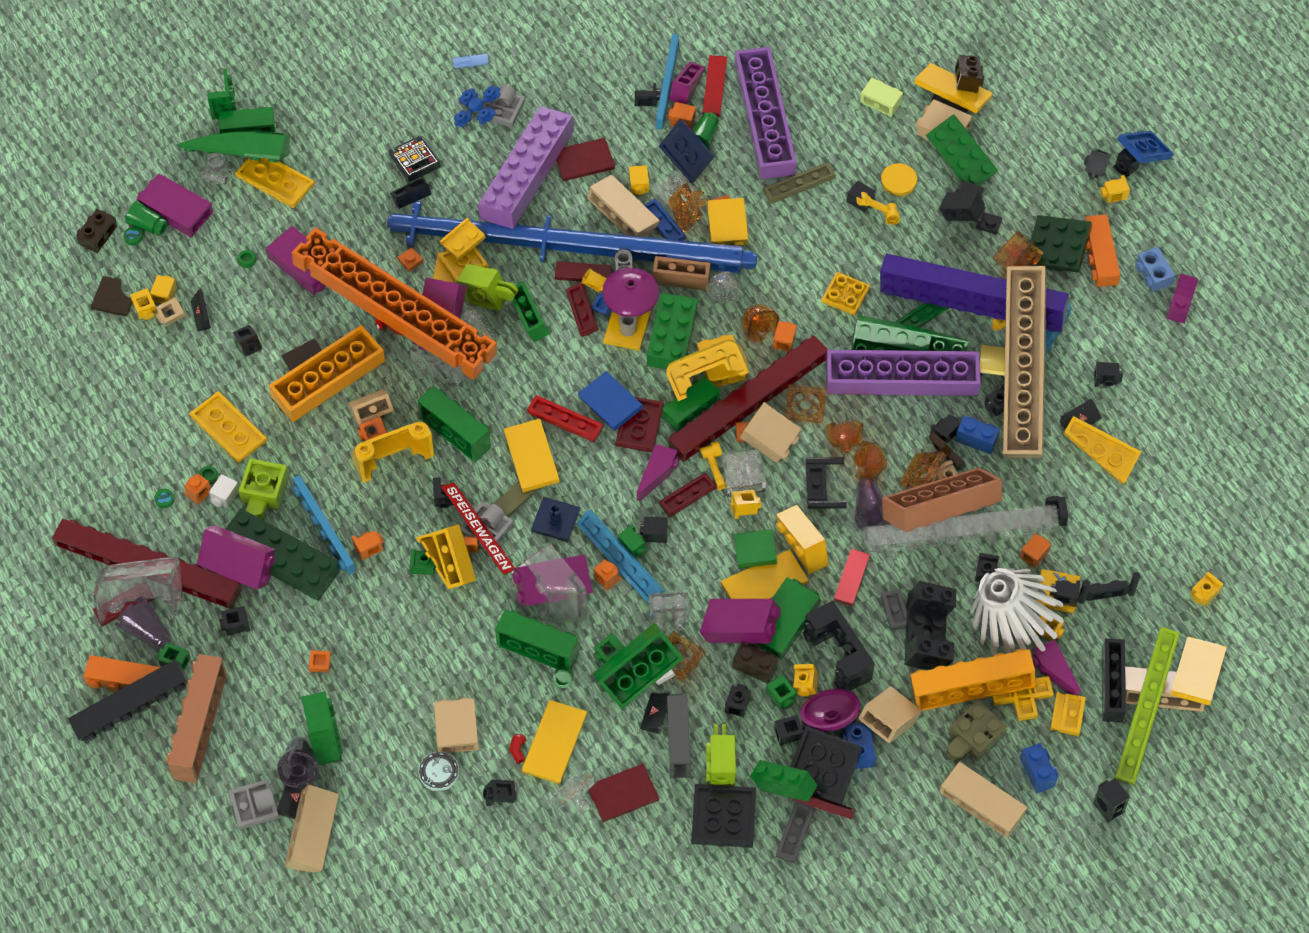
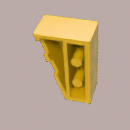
M797 505L776 514L777 530L780 534L783 533L786 541L795 552L808 575L829 565L825 539Z
M459 524L415 537L426 549L427 557L433 560L437 567L435 568L448 589L477 581Z

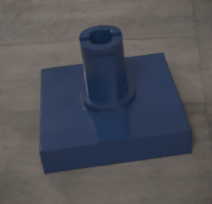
M543 497L531 527V532L568 542L579 515L580 507Z

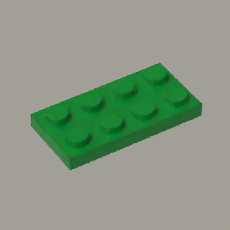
M955 114L925 135L962 183L967 181L979 186L998 172V169Z

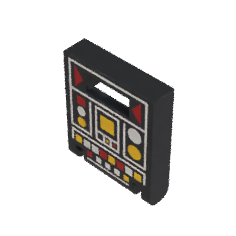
M421 136L417 137V142L415 139H412L395 147V152L392 149L388 150L390 157L408 182L441 167L440 161ZM427 161V165L413 170V167Z

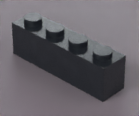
M1105 638L1102 646V721L1123 722L1126 713L1125 639Z

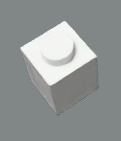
M221 474L209 491L211 502L217 507L224 506L228 508L239 493V484L237 481Z

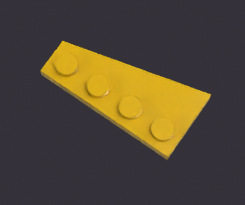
M1074 416L1064 432L1068 439L1123 485L1142 452Z

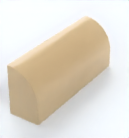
M613 175L590 186L587 199L624 235L647 237L658 226L660 220Z
M1125 666L1126 704L1137 705L1147 669ZM1169 671L1158 707L1203 712L1205 704L1170 695L1177 672Z
M960 761L940 788L942 795L1007 839L1027 810V806Z
M307 785L301 791L285 867L307 872L322 871L339 794L312 785Z

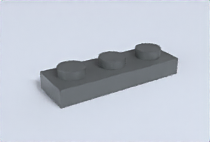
M795 801L776 852L777 858L796 863L815 807Z

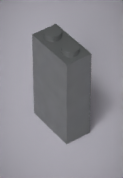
M676 693L667 696L670 779L690 778L691 767L687 695Z

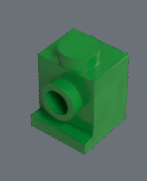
M631 525L618 535L619 541L635 558L637 556L642 557L647 552L645 540L641 534L635 533L634 525Z
M411 549V574H435V568L437 567L433 560L427 557V551Z
M611 633L593 648L595 651L593 656L599 663H606L622 650L624 646ZM605 647L611 649L609 654L604 653L603 649Z
M166 643L165 647L160 649L157 656L160 666L168 664L172 661L171 659L175 658V660L180 662L183 670H185L191 659L188 650L170 643Z
M783 675L766 684V694L769 695L779 710L783 707L788 709L795 704L794 700H796L797 693Z

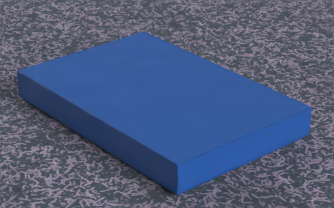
M1152 131L1120 134L1117 138L1140 164L1168 160L1174 155Z
M607 371L578 393V397L613 431L643 409L642 404Z

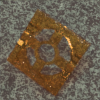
M688 183L682 184L667 200L683 232L689 230L703 216L700 207H703L708 201L707 198L698 199L704 194V191L696 190L692 192ZM681 194L685 195L686 202L683 201Z
M789 384L785 417L792 421L823 424L827 389ZM804 393L803 399L792 401L797 394ZM810 393L818 398L820 404L813 403L809 399ZM802 401H809L811 407L803 409L800 403ZM792 407H798L802 411V415L795 412ZM812 409H818L816 413L807 415Z
M943 451L915 453L899 483L901 486L914 488L932 482L947 455ZM925 465L922 470L918 471L921 466ZM928 471L924 478H920L923 473Z
M673 630L669 636H666L672 644H683V647L678 651L684 656V659L677 665L683 664L685 668L675 670L673 667L672 669L675 673L674 678L683 683L704 657L706 651ZM688 649L693 654L691 661L686 659L685 653Z

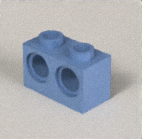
M1159 247L1138 254L1135 266L1137 271L1143 274L1147 287H1150L1154 292L1173 285L1175 274Z

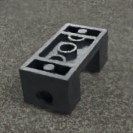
M919 581L908 593L904 665L932 670L937 666H949L954 661V642L946 641V620L948 614L956 607L957 589ZM922 628L928 629L930 635H925L922 632Z
M834 601L805 615L803 632L805 640L807 642L811 641L813 646H816L833 637L837 647H842L844 650L845 658L836 663L835 686L838 689L851 691L871 681L875 663Z

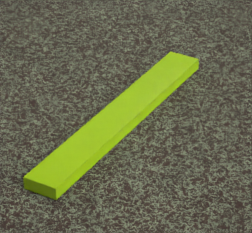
M1160 627L1115 775L1116 780L1135 785L1180 632L1165 627Z

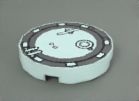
M434 752L423 758L419 765L418 773L422 784L432 791H444L456 783L459 778V766L452 755L446 752Z

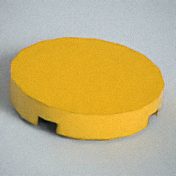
M892 164L887 166L882 172L881 184L886 192L895 196H905L910 194L916 187L917 174L913 168L906 164Z

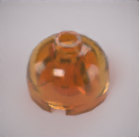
M755 304L744 312L741 318V326L748 338L754 342H761L766 339L763 337L764 335L776 332L779 316L769 306Z
M845 421L837 426L836 423H830L825 426L828 442L834 448H840V452H850L853 447L858 446L862 442L864 426L861 422Z
M863 440L859 444L862 446L860 451L856 450L854 455L853 468L857 466V475L854 476L864 480L875 479L886 469L887 459H885V453L878 444ZM859 467L866 469L865 473L861 472Z

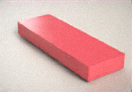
M851 549L834 601L853 607L870 554Z

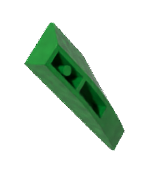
M256 130L219 132L179 144V148H184V151L188 152L201 150L202 153L231 154L250 157V160L268 158L269 162H279V160L289 156L290 134Z
M858 315L851 350L967 351L969 341L911 325Z

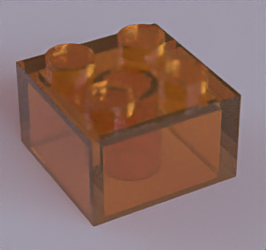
M1018 230L992 258L1007 272V266H1031L1036 264L1044 252Z

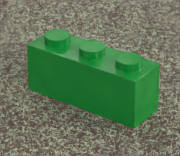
M273 107L219 112L220 132L243 130L275 132Z
M524 281L516 284L518 293L513 299V304L527 333L533 342H536L551 333Z
M705 376L700 380L694 381L692 386L687 389V398L680 401L676 398L663 406L662 418L676 431H680L689 421L694 420L703 411L720 400V390Z
M759 760L750 775L751 779L762 791L807 802L818 786L808 771Z

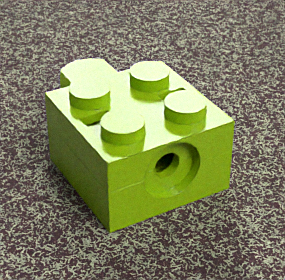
M466 264L457 279L458 284L467 286L465 299L474 306L500 311L505 301H513L518 293V288L513 283L504 282L499 271L494 268L489 269L479 265Z
M249 458L238 491L241 502L247 503V512L263 519L267 508L279 510L289 479L287 465Z
M714 724V735H710V742H706V782H710V785L735 786V735H726V724H722V735H718V724Z

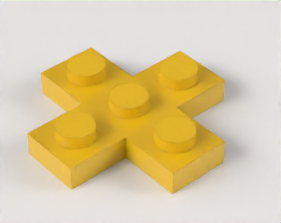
M1049 676L1035 678L1034 688L993 695V705L999 706L1013 703L1018 721L1037 719L1038 712L1035 700L1053 697Z

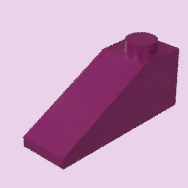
M689 61L674 79L669 100L687 105L698 86L706 66Z
M1180 273L1167 319L1185 324L1198 278Z
M655 444L637 489V500L641 501L668 478L673 469H677L680 458H677V450Z
M1056 640L1043 644L1046 648L1045 651H1040L1038 647H1034L1031 655L1034 667H1037L1044 676H1049L1050 681L1067 694L1079 696L1081 690Z

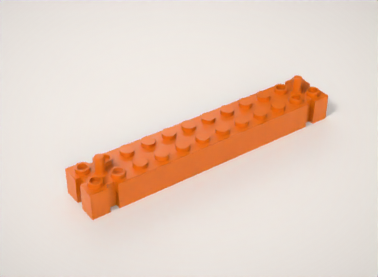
M315 227L306 236V244L301 242L292 251L294 266L304 272L309 269L313 278L455 369L458 366L462 367V373L469 378L475 380L483 371V363L489 364L497 355L496 341L485 334L481 338L478 336L477 329L337 240L332 239L329 241L327 234Z

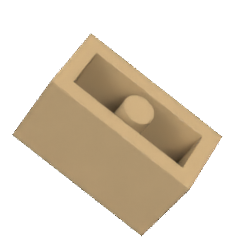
M383 389L348 403L352 417L358 425L394 411L388 393Z

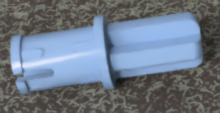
M487 53L472 56L469 54V56L453 58L454 68H473V66L488 65Z

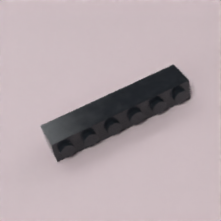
M173 660L69 717L68 720L78 740L90 742L97 738L96 734L102 731L108 732L115 728L114 725L120 721L123 723L132 719V715L136 712L142 713L151 708L150 705L156 701L158 703L163 702L169 698V694L185 690L189 679L180 662Z

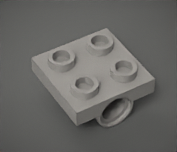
M503 85L499 91L501 93L500 97L493 102H484L482 108L491 107L496 111L491 122L512 128L524 105L525 96L516 94L512 87Z
M481 501L474 510L497 543L514 524L513 520L507 517L503 510L495 504H490L489 506ZM464 522L460 527L462 534L465 537H476L468 524ZM477 538L478 545H480L481 547H483L482 544L480 543V541H479L478 538Z
M268 779L229 790L239 830L279 819Z

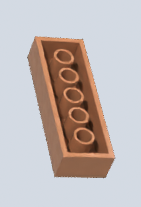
M976 468L882 497L883 519L904 532H911L915 528L926 527L937 521L942 522L947 518L961 516L969 511H977L981 507L993 506L995 503L1002 501V479L981 468Z
M198 654L197 661L193 662V676L187 683V697H184L182 700V715H179L177 718V733H174L172 736L171 745L173 747L166 757V764L169 766V772H171L173 779L197 783L227 676L222 658Z

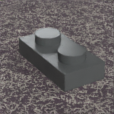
M901 590L881 593L890 631L906 628L907 610Z

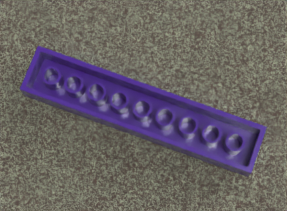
M886 253L880 269V292L904 299L917 300L922 303L935 304L944 308H953L962 312H971L979 316L984 315L997 320H1006V279ZM1046 288V329L1051 332L1062 333L1068 313L1069 293Z

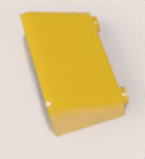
M728 339L669 363L666 368V374L677 400L680 401L687 398L686 391L688 387L692 386L691 376L724 363L727 371L731 369L736 370L740 376L749 373L747 357L742 347L735 341Z
M415 422L359 443L352 450L351 455L362 483L372 480L371 473L377 469L375 460L410 448L413 455L421 454L425 460L434 457L432 434L428 426L423 422Z

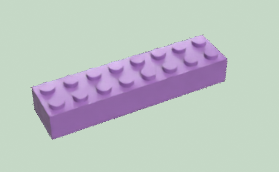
M770 47L735 51L734 65L759 179L795 175L796 158Z
M542 106L538 108L480 200L478 207L481 220L514 229L574 132L573 115Z
M827 350V394L978 396L980 389L979 352Z

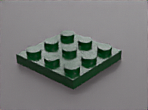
M1038 215L1024 261L1025 265L1045 266L1046 269L1079 273L1091 232L1092 222Z

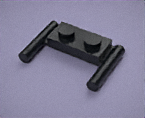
M805 457L807 508H847V501H827L825 465H844V457Z
M1134 572L1130 584H1127V580H1114L1110 583H1095L1090 586V581L1084 580L1078 602L1084 604L1087 600L1093 601L1124 596L1126 594L1134 596L1141 575L1138 572Z

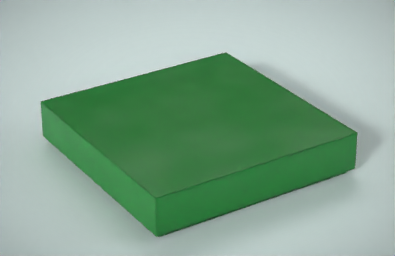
M772 529L734 534L738 569L777 564Z

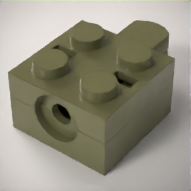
M977 700L950 725L948 735L953 740L948 744L947 756L953 761H960L969 753L974 759L979 761L1005 736L1008 726Z

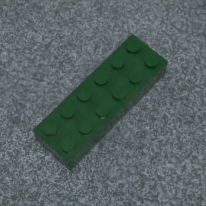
M240 508L225 528L275 549V562L271 567L270 575L317 601L321 599L340 572L337 560Z

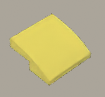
M981 345L980 373L1005 376L1004 347Z

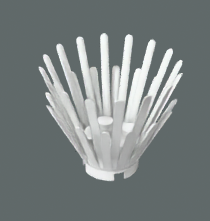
M997 568L994 569L995 572L985 574L980 581L979 589L973 597L976 600L970 610V614H972L976 608L973 628L976 631L978 630L983 611L980 637L982 646L986 639L989 613L991 652L993 655L997 654L996 648L999 647L997 620L1006 654L1011 653V649L1015 648L1010 628L1020 649L1027 650L1025 644H1031V640L1026 633L1027 631L1040 651H1045V646L1029 623L1040 635H1043L1045 630L1053 639H1056L1057 634L1034 611L1050 622L1055 619L1059 623H1063V618L1032 597L1052 606L1063 607V603L1027 586L1054 593L1057 590L1047 585L1030 582H1045L1043 580L1044 577L1041 575L1019 574L1028 573L1031 571L1029 569Z

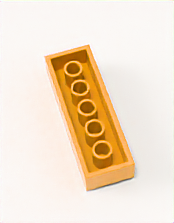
M360 325L269 385L271 398L288 418L295 422L384 363V350L367 330Z
M1017 649L1013 653H998L989 658L979 657L970 662L961 661L951 666H937L932 670H918L910 674L915 705L922 711L1035 687V668L1029 649Z

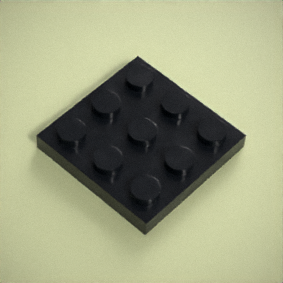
M806 726L790 767L809 772L818 785L813 795L842 805L863 747Z
M695 784L691 844L753 848L756 787Z

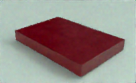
M605 138L564 147L556 159L562 181L615 169V164Z
M635 397L642 404L643 409L619 427L615 446L652 453L664 402Z
M644 764L587 785V789L602 822L659 801V796Z

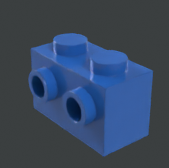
M964 416L957 430L955 441L991 455L998 440L1000 429L992 424L980 422L976 418Z
M864 723L847 725L845 732L841 733L842 739L863 747L855 769L875 767L876 758L871 729Z
M1041 743L1022 749L1020 760L1035 792L1039 793L1055 787L1058 772L1049 761L1050 756L1047 749H1043Z

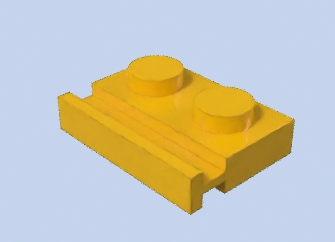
M466 218L442 238L440 244L459 261L486 237L479 228Z
M1057 692L1050 731L1056 730L1059 733L1079 736L1086 697L1067 693L1065 695Z

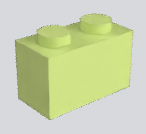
M871 78L861 92L860 102L892 117L902 103L903 92L884 84L880 80Z

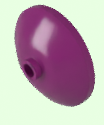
M639 268L619 269L613 272L603 285V299L607 307L614 313L626 317H635L647 313L655 306L659 296L658 284L654 277Z
M828 689L808 698L801 707L800 716L802 722L810 728L821 732L836 731L846 727L855 720L860 712V701L851 691Z

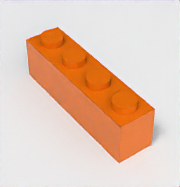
M1107 214L1085 216L1084 221L1092 222L1086 250H1089L1088 265H1092L1093 269L1091 270V279L1095 281L1096 287L1118 285L1121 275Z
M90 655L83 678L85 683L91 688L105 687L109 691L117 692L160 667Z

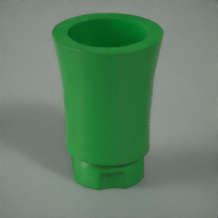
M704 113L693 129V132L708 149H710L712 138L719 124L717 116L713 113Z
M135 201L131 205L125 218L126 224L136 226L158 236L163 235L169 223L168 220L148 209L139 201Z

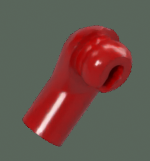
M515 734L509 746V751L517 764L526 760L520 750L521 746L526 742V737L523 734Z

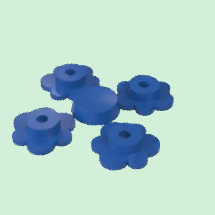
M493 85L489 86L483 92L482 100L477 97L478 94L475 92V89L471 88L464 91L459 98V102L463 106L468 105L470 110H462L455 115L454 125L466 126L467 122L471 121L472 112L479 111V115L476 119L481 125L490 122L496 111L491 107H482L484 102H493L500 97V88Z

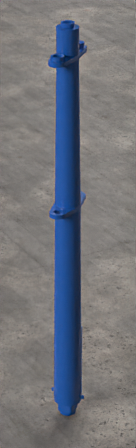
M417 201L412 204V213L414 215L392 213L391 217H388L387 227L392 232L410 233L406 237V246L414 249L417 234L445 237L464 220L420 216L422 203ZM547 215L545 227L516 225L512 229L491 222L470 221L485 234L486 238L482 242L540 248V262L543 263L546 259L547 249L609 257H615L619 250H628L632 255V259L654 262L655 256L708 262L711 263L710 270L741 273V268L752 270L757 265V254L752 251H743V246L551 228V215Z

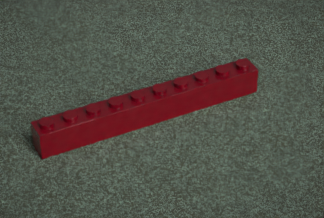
M815 336L803 340L797 348L789 350L783 358L775 360L769 368L761 370L755 378L747 380L741 388L730 392L724 400L717 401L710 410L703 411L696 420L689 421L679 432H674L669 437V448L677 450V457L684 463L699 452L700 448L706 447L734 427L736 423L741 422L759 409L764 402H769L826 361L828 349Z
M62 518L52 536L54 545L59 548L229 609L233 608L242 591L240 583L230 578L205 570L196 564H188L181 558L169 557L164 552L152 551L147 546L135 545L128 539L123 538L121 540L111 533L99 532L94 527L82 526L75 520L68 521Z

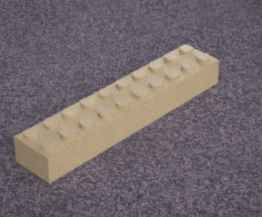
M1007 266L1003 455L1005 458H1043L1047 281L1045 266Z

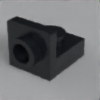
M653 83V91L635 90V106H656V100H660V89H656V83Z
M984 206L978 220L974 221L977 222L976 229L997 235L1002 217L986 213V207Z
M250 325L233 332L245 356L262 350L259 338Z
M433 478L434 506L448 508L450 505H453L441 488L443 486L441 485V478Z
M1065 496L1046 498L1044 509H1054V519H1058L1059 526H1067L1069 516Z
M492 779L483 789V798L486 800V806H491L494 802L514 803L517 800L514 781Z

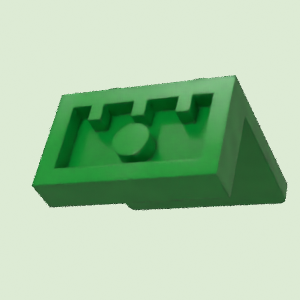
M227 68L223 69L225 91L207 93L212 120L219 119V112L236 110L234 86H231L233 85L232 76L228 75Z

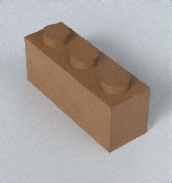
M655 256L653 277L658 285L708 290L711 263Z

